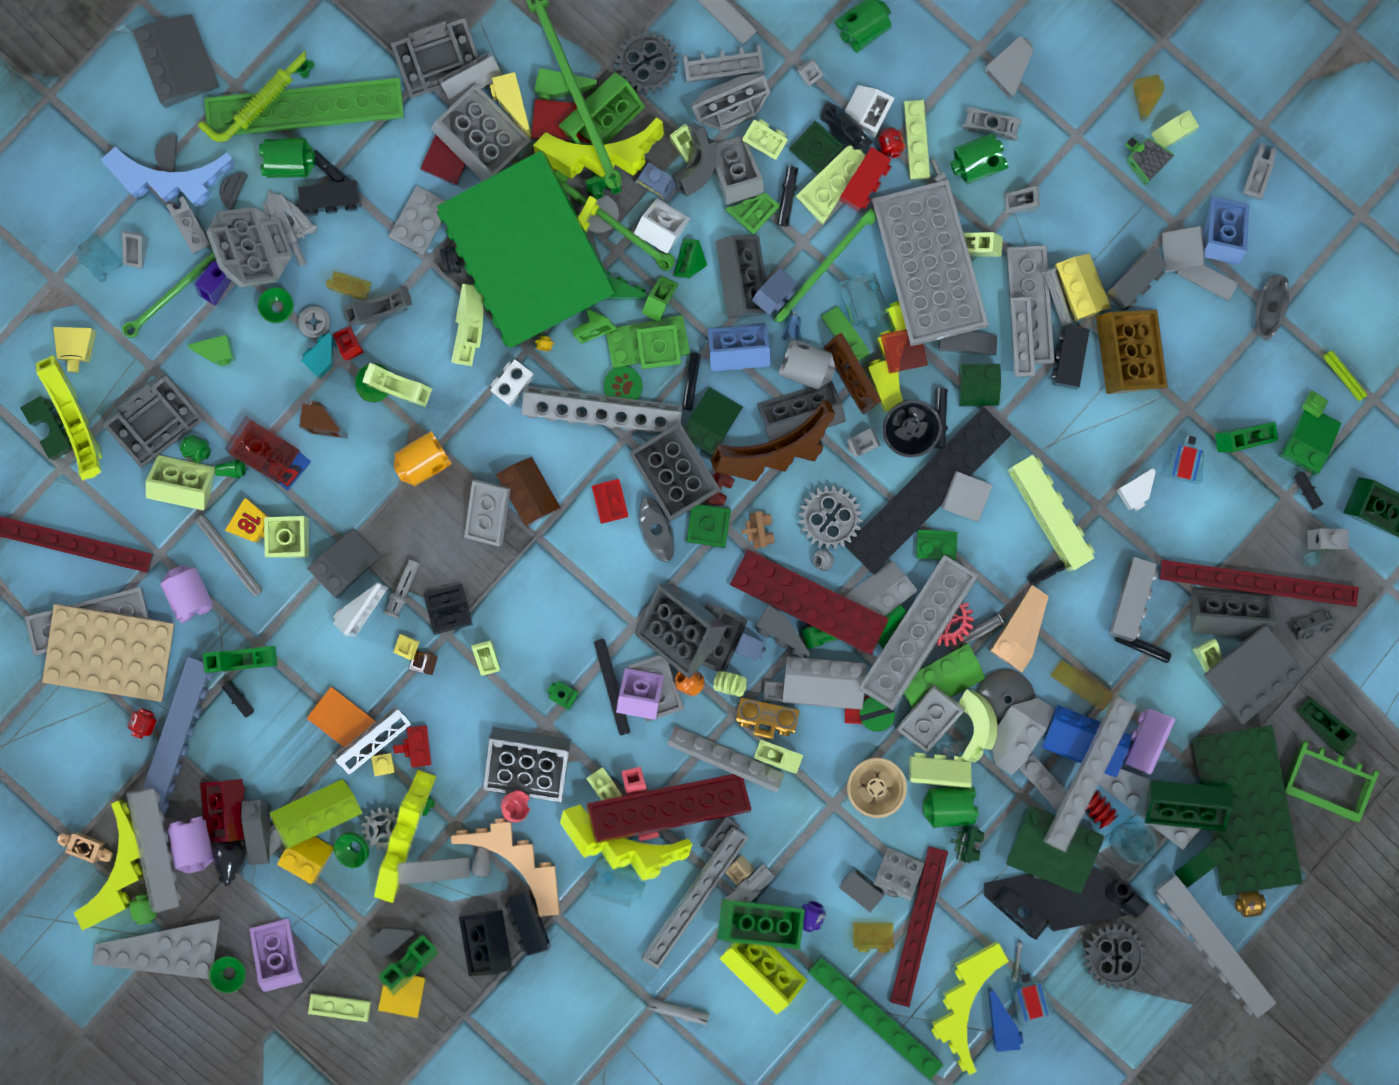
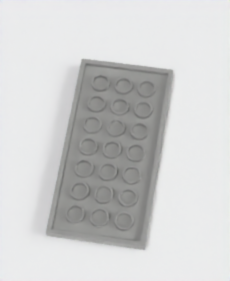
M949 180L873 198V208L876 213L910 345L915 346L988 327L989 324Z

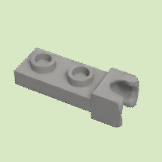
M182 196L180 197V209H175L171 204H167V208L191 252L195 254L211 244L187 199Z

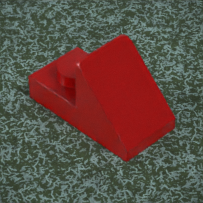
M346 327L333 334L344 360L349 361L364 353L352 327Z

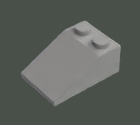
M744 135L716 144L717 162L714 171L727 205L764 193L763 178L749 145L742 141Z

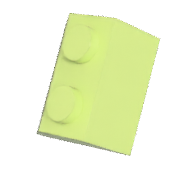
M264 517L266 558L309 557L308 517Z

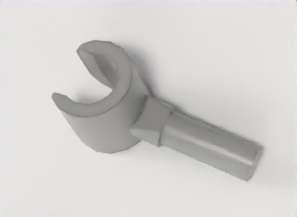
M932 159L931 163L937 174L933 178L934 182L946 180V175L941 172L936 160Z

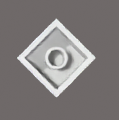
M657 198L641 217L634 234L668 254L691 218Z

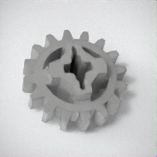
M379 807L378 813L371 810L372 816H365L367 822L361 824L365 827L361 834L367 835L364 838L365 841H371L369 847L375 844L376 850H380L381 846H383L386 851L388 850L389 841L380 842L379 840L382 837L390 839L393 832L392 823L393 821L395 825L398 818L395 816L397 811L395 810L390 813L389 807L385 811H383L382 807ZM377 816H387V818H385V820L382 821L376 819ZM387 823L385 828L387 832H383L378 836L381 830L379 825L382 826ZM370 825H371V826L373 827V829H374V835H373V836L371 835V832H370Z

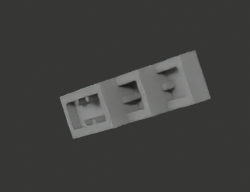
M470 857L398 863V884L470 878Z

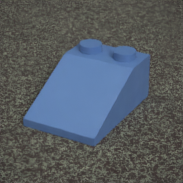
M1213 196L1210 198L1203 233L1205 258L1240 264L1247 252L1249 204Z

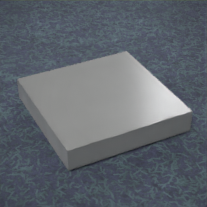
M1201 226L1162 233L1164 262L1167 265L1165 267L1166 272L1206 266L1203 228Z
M955 471L941 508L978 522L993 485Z

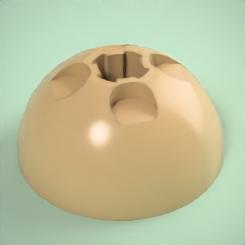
M872 758L861 762L851 772L848 779L847 792L852 805L857 811L868 817L883 818L893 814L901 807L906 797L907 783L903 772L896 764L886 759Z

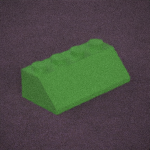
M617 73L608 78L585 100L604 145L645 108L629 82ZM578 109L574 110L559 125L560 129L571 143L593 145ZM579 132L587 138L590 144L581 143L577 138V133Z
M967 643L919 669L903 695L912 709L933 684L948 696L953 697L984 680L985 676L975 654Z

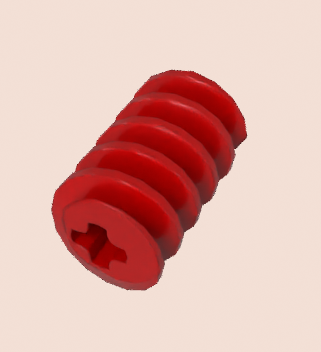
M1096 790L1086 810H1091L1088 815L1089 817L1096 816L1093 821L1094 823L1101 821L1099 829H1102L1111 824L1119 814L1115 815L1116 809H1110L1111 803H1104L1106 797H1099L1101 792Z

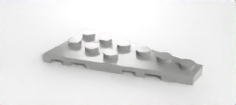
M1121 767L1116 778L1103 773L1098 785L1145 820L1150 780L1156 779H1150L1142 774L1125 770L1123 767ZM1150 824L1182 850L1200 831V829Z
M221 919L95 944L92 965L209 979L210 968L216 961Z

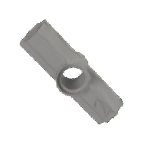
M763 864L751 876L737 885L734 891L725 899L751 902L757 897L760 890L769 884L775 876Z

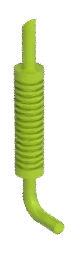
M306 49L285 71L279 68L276 72L277 74L273 75L274 78L271 77L272 80H268L269 83L266 82V86L263 85V89L260 88V92L257 91L258 94H254L255 97H251L252 100L246 103L247 106L244 105V109L241 108V112L238 111L239 114H235L232 117L235 122L226 132L218 134L204 121H201L198 127L210 139L221 143L228 141L241 127L246 130L249 127L248 124L251 125V121L254 122V118L257 119V115L259 116V113L263 112L262 109L265 110L264 107H268L267 104L270 105V101L273 102V98L276 99V95L279 96L278 93H282L281 90L284 91V87H287V84L289 85L293 81L290 76L307 59Z

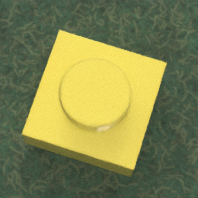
M400 634L393 653L408 660H413L420 641L405 634Z
M392 753L371 757L375 776L395 773Z

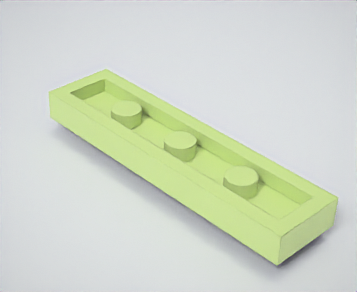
M924 100L904 101L910 180L929 179L930 171Z

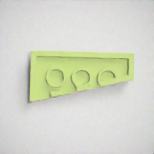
M850 145L796 195L801 204L822 225H824L839 201L841 194L866 156L861 150H853Z

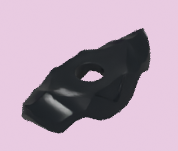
M829 101L825 102L820 119L830 127L831 133L837 140L843 144L850 145L853 150L866 148L873 143L863 132L858 122L845 112L844 109Z

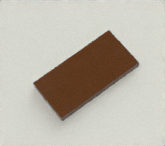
M843 334L836 335L824 346V350L832 352L836 366L835 369L862 414H865L882 402Z

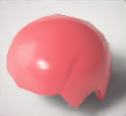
M513 791L505 795L501 801L502 814L510 822L518 823L526 819L530 811L527 805L530 798L524 791Z

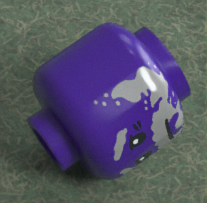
M816 901L804 903L801 907L805 909L803 930L807 932L820 930L826 917V911L823 909L824 906Z

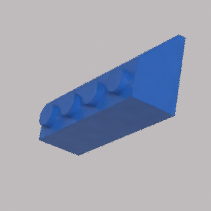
M1057 705L1046 729L1042 748L1082 763L1101 722ZM1123 733L1104 771L1105 774L1115 778L1118 776L1129 749L1131 734Z

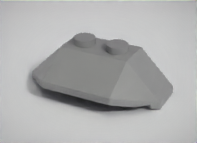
M764 74L744 75L704 91L691 106L698 124L722 131L756 116L771 92Z
M1039 698L1011 705L997 726V737L992 748L995 765L1013 775L1025 763L1046 731L1055 708Z

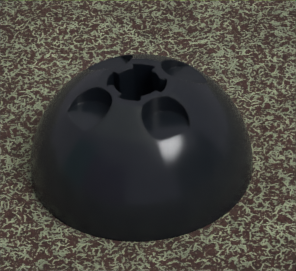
M911 399L897 403L888 411L883 422V436L886 444L893 452L903 457H919L930 452L938 443L942 432L941 420L936 410L920 400Z

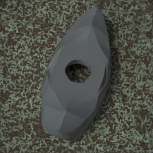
M1283 275L1271 276L1258 297L1255 311L1256 327L1260 337L1265 341L1270 340L1275 335L1288 309L1289 283L1288 279ZM1269 303H1278V310L1276 312H1269L1267 310Z
M645 497L641 501L639 508V526L643 539L658 560L669 562L674 556L672 526L660 505L653 498ZM652 525H661L662 533L660 535H653L651 533Z

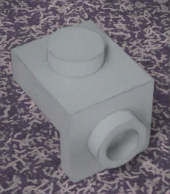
M873 428L847 439L848 450L854 457L863 455L881 446Z

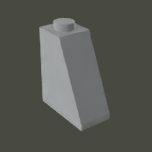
M1021 35L988 64L984 70V73L1009 100L1014 97L1034 51L1031 42L1027 38L1023 39Z

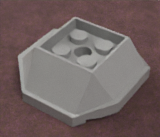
M253 207L218 211L207 230V235L219 268L228 279L234 281L240 287L276 282L292 257V252L280 219L273 216L270 217Z

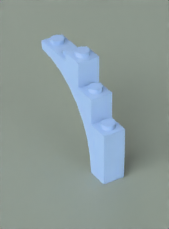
M116 147L101 159L135 198L144 196L151 186L166 203L176 199L179 195L178 192L182 191L196 207L204 205L209 200L211 193L206 188L214 186L219 181L218 178L223 173L227 174L236 163L228 153H225L216 161L198 169L186 172H164L139 165L126 157Z

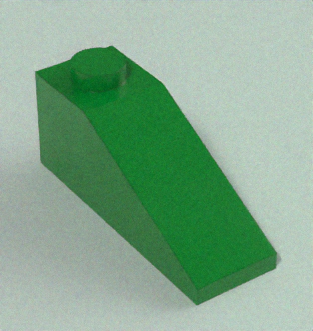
M1276 421L1215 433L1217 452H1237L1278 441Z

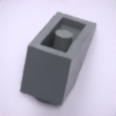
M378 927L370 934L372 939L368 943L384 960L416 931L412 928L384 927L381 930Z

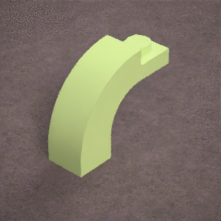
M369 363L363 382L372 388L426 407L432 388L422 383L403 378Z
M966 689L959 704L965 708L964 712L972 719L974 734L962 758L967 762H976L982 757L983 749L992 750L995 744L998 730L997 719L992 706L983 696L976 691Z

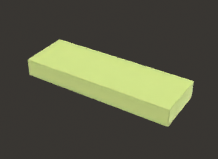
M311 993L308 1014L368 1022L371 1001Z

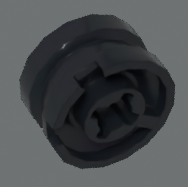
M452 246L447 250L445 248L440 249L445 276H449L454 272L456 274L461 273L459 256L455 250L456 246Z

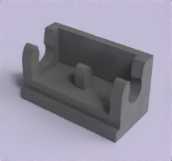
M854 866L839 886L842 891L870 913L884 897L883 889L874 885L872 880Z

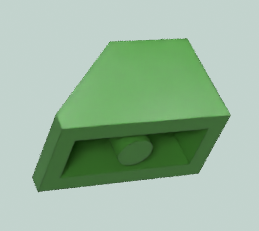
M661 275L648 295L642 314L659 322L679 284Z
M227 335L188 344L190 350L219 365V367L228 366L231 364V361L236 360L231 339Z

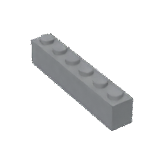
M151 787L126 793L151 911L157 913L179 907L178 901L181 900L179 890L175 889L174 881L177 878L174 869L171 870L172 854L170 850H167L166 846L168 835L166 830L163 831L162 827L164 816L163 812L159 811L158 803H160L159 793Z

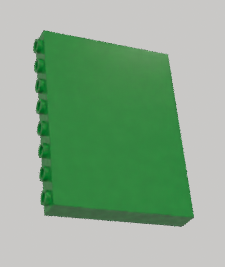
M542 150L437 206L439 219L441 222H445L448 227L446 229L447 235L451 240L454 239L457 245L455 250L458 256L464 258L466 262L464 267L467 273L473 276L475 280L473 283L478 293H482L484 297L482 302L486 310L491 311L493 318H491L496 328H500L503 334L501 339L504 345L509 346V348H514L617 294L547 155Z

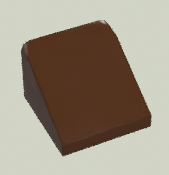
M417 650L414 659L411 660L409 669L433 675L438 656Z

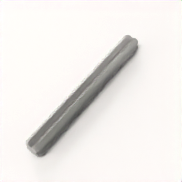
M199 516L195 522L250 593L255 597L261 594L262 588L206 516Z

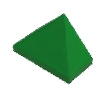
M683 238L673 276L691 278L708 265L700 241Z

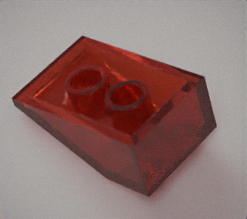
M245 416L225 447L229 454L277 483L281 481L300 451L248 416Z

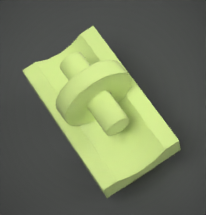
M603 767L586 778L601 800L623 796Z

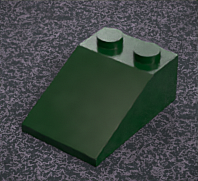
M709 387L684 426L695 448L712 457L717 446L722 444L743 407Z
M1358 477L1343 513L1399 538V493L1375 480Z

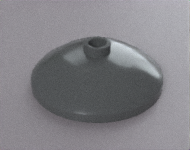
M999 670L989 674L977 689V693L983 696L992 706L996 715L997 726L1011 705L1036 698L1029 680L1022 674L1012 670ZM1006 696L1011 698V702L1008 704L1004 702Z

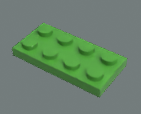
M683 315L660 319L659 322L653 320L616 327L617 330L607 333L613 369L620 366L641 364L637 337L638 329L676 325L680 356L690 355Z

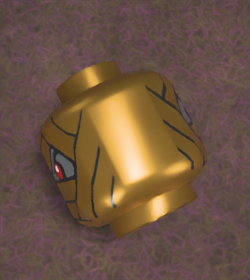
M1258 891L1239 893L1238 900H1235L1236 911L1240 912L1244 918L1262 915L1263 910H1266L1264 895Z

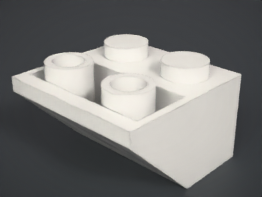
M858 85L845 112L858 122L864 133L875 138L893 104L894 97L878 89Z

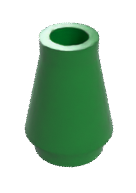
M236 459L216 464L215 474L216 476L240 479L246 474L245 462Z

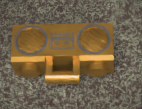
M740 698L736 721L740 722L739 726L751 728V724L755 725L754 736L773 740L775 730H779L778 734L790 737V733L795 734L800 710ZM759 725H769L771 730L759 729Z

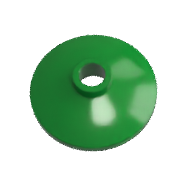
M371 363L388 371V369L381 364ZM367 364L356 375V391L367 402L375 403L382 401L388 394L372 388L363 382L365 372L369 366Z

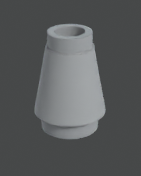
M477 848L471 869L473 876L489 877V872H491L489 849Z

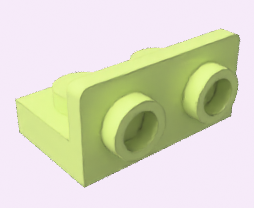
M761 119L759 121L753 120L742 141L776 161L784 146L788 143V139L785 138L786 134L778 129L776 131L768 128L770 125Z

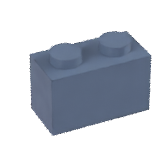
M779 268L758 290L752 301L767 314L771 315L774 310L778 312L784 306L785 299L789 301L796 293L794 288L798 283Z

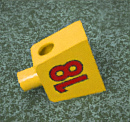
M244 498L225 531L259 543L262 537L265 539L264 517L269 516L252 501Z

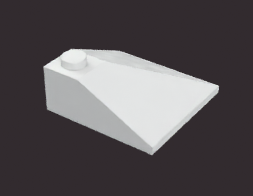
M377 583L344 606L343 609L339 608L333 617L335 619L333 624L346 636L356 637L389 587Z

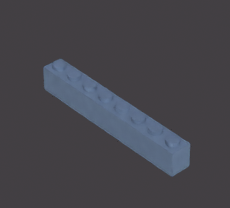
M187 657L143 789L151 787L158 791L160 796L158 808L163 814L167 813L170 802H168L170 794L173 795L176 789V783L174 782L176 776H179L182 771L183 764H181L183 756H186L188 753L189 745L187 743L189 737L192 738L195 733L196 726H194L196 718H199L201 715L202 707L200 705L202 699L205 700L209 691V688H206L208 681H211L215 672L205 673L204 661L193 657Z

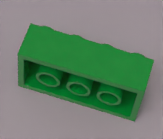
M722 899L717 939L726 942L800 949L805 909L793 906Z

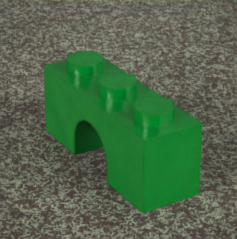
M422 934L408 947L407 954L395 964L392 962L378 975V978L394 996L438 955V951Z

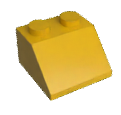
M314 836L285 849L277 865L304 881L313 884L333 853L334 847Z

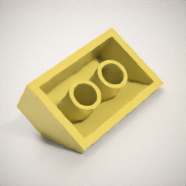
M1090 253L1067 259L1054 266L1057 267L1056 274L1074 322L1111 308Z

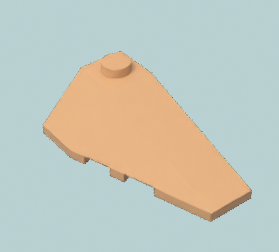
M1031 585L989 649V652L1022 673L1033 657L1049 596Z

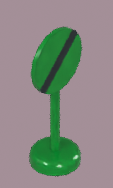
M872 697L865 700L863 708L859 712L862 724L867 729L875 732L888 729L895 718V709H889Z

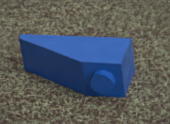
M992 988L988 989L995 1051L1021 1050L1020 1044H1023L1022 1031L1019 1032V1029Z

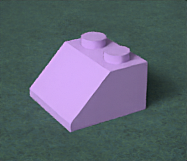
M625 668L616 713L656 720L664 675Z

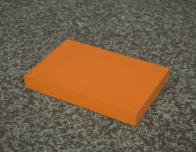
M333 687L329 688L307 717L310 722L343 747L376 722L375 719Z

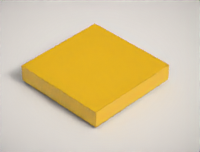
M415 975L394 996L383 985L378 1011L418 1018L426 977Z

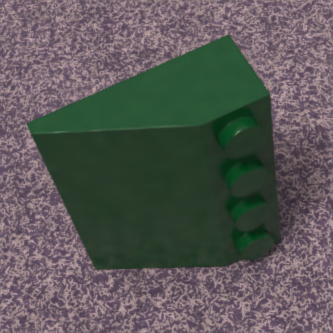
M1029 805L1023 812L1005 864L1080 895L1098 856L1105 835L1078 825L1064 852L1043 841L1056 815Z

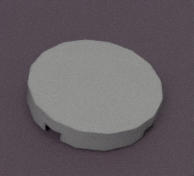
M606 195L598 199L597 205H599V208L618 221L619 211L615 201ZM584 205L581 206L580 214L584 208ZM591 215L588 221L591 223L588 230L595 234H604L613 229L612 226L597 215Z

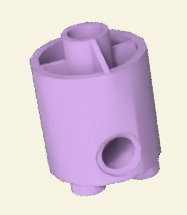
M187 566L176 567L168 571L160 583L176 620H179L181 624L191 620L194 614L198 613L201 616L210 612L213 608V602L197 568Z
M202 817L188 820L189 824L183 825L182 821L168 824L169 828L166 831L170 841L174 868L177 870L193 873L204 870L213 861V850L207 831L206 820H203Z

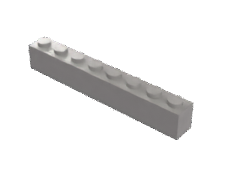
M1119 697L1113 698L1043 840L1044 842L1064 852L1066 851L1136 708L1135 705Z
M1170 875L1154 888L1157 892L1155 897L1162 905L1165 903L1168 906L1169 910L1167 912L1174 920H1179L1182 924L1180 929L1187 937L1190 935L1194 939L1192 943L1199 952L1203 951L1207 956L1205 958L1206 962L1211 968L1216 967L1219 971L1217 976L1224 984L1228 983L1232 988L1230 990L1231 994L1237 1000L1241 999L1245 1004L1242 1007L1249 1016L1253 1015L1259 1018L1276 1004L1275 1000L1176 875Z

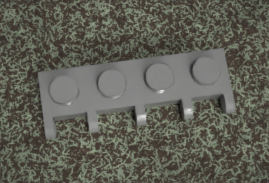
M761 45L756 46L757 52L744 54L743 47H740V54L725 56L724 50H720V57L705 59V53L703 52L700 53L701 60L688 61L687 55H683L686 82L692 83L764 73Z

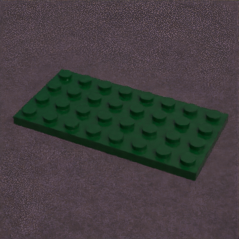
M1273 725L1192 738L1201 784L1232 788L1233 808L1226 831L1210 830L1212 841L1221 835L1234 850L1229 857L1217 865L1222 896L1303 884Z

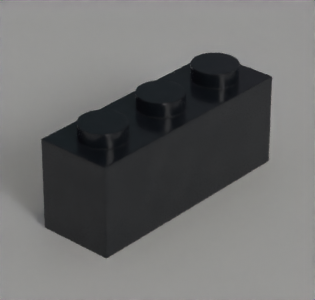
M357 180L298 187L300 211L306 214V216H316L318 212L326 211V214H334L340 209H345L348 212L356 211L357 207H362L360 186Z
M1066 325L1063 330L1060 329L1058 341H1061L1060 349H1057L1055 353V360L1058 362L1057 367L1053 368L1051 376L1055 386L1078 389L1080 387L1090 329Z

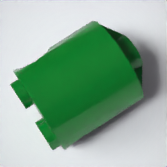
M862 0L836 19L834 23L842 31L839 35L844 43L847 44L849 42L852 50L858 53L891 29L892 24L888 17L891 11L884 1Z
M994 133L953 148L954 160L950 161L952 171L955 176L961 175L964 183L967 185L1008 169L1007 160L1001 153L1004 151L1001 140H997Z
M306 138L265 139L263 144H259V154L263 156L261 175L267 178L308 177L315 165V151Z
M975 787L930 788L922 801L923 816L933 828L974 825L976 818H978V807L974 806V799L976 798Z

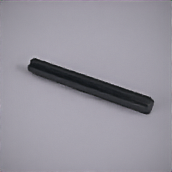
M599 639L594 641V646L619 735H626L630 733V727L626 714L616 713L620 691L605 639Z

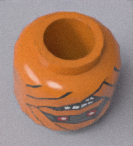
M680 671L676 674V688L688 696H696L704 687V676L698 671L691 678H687Z

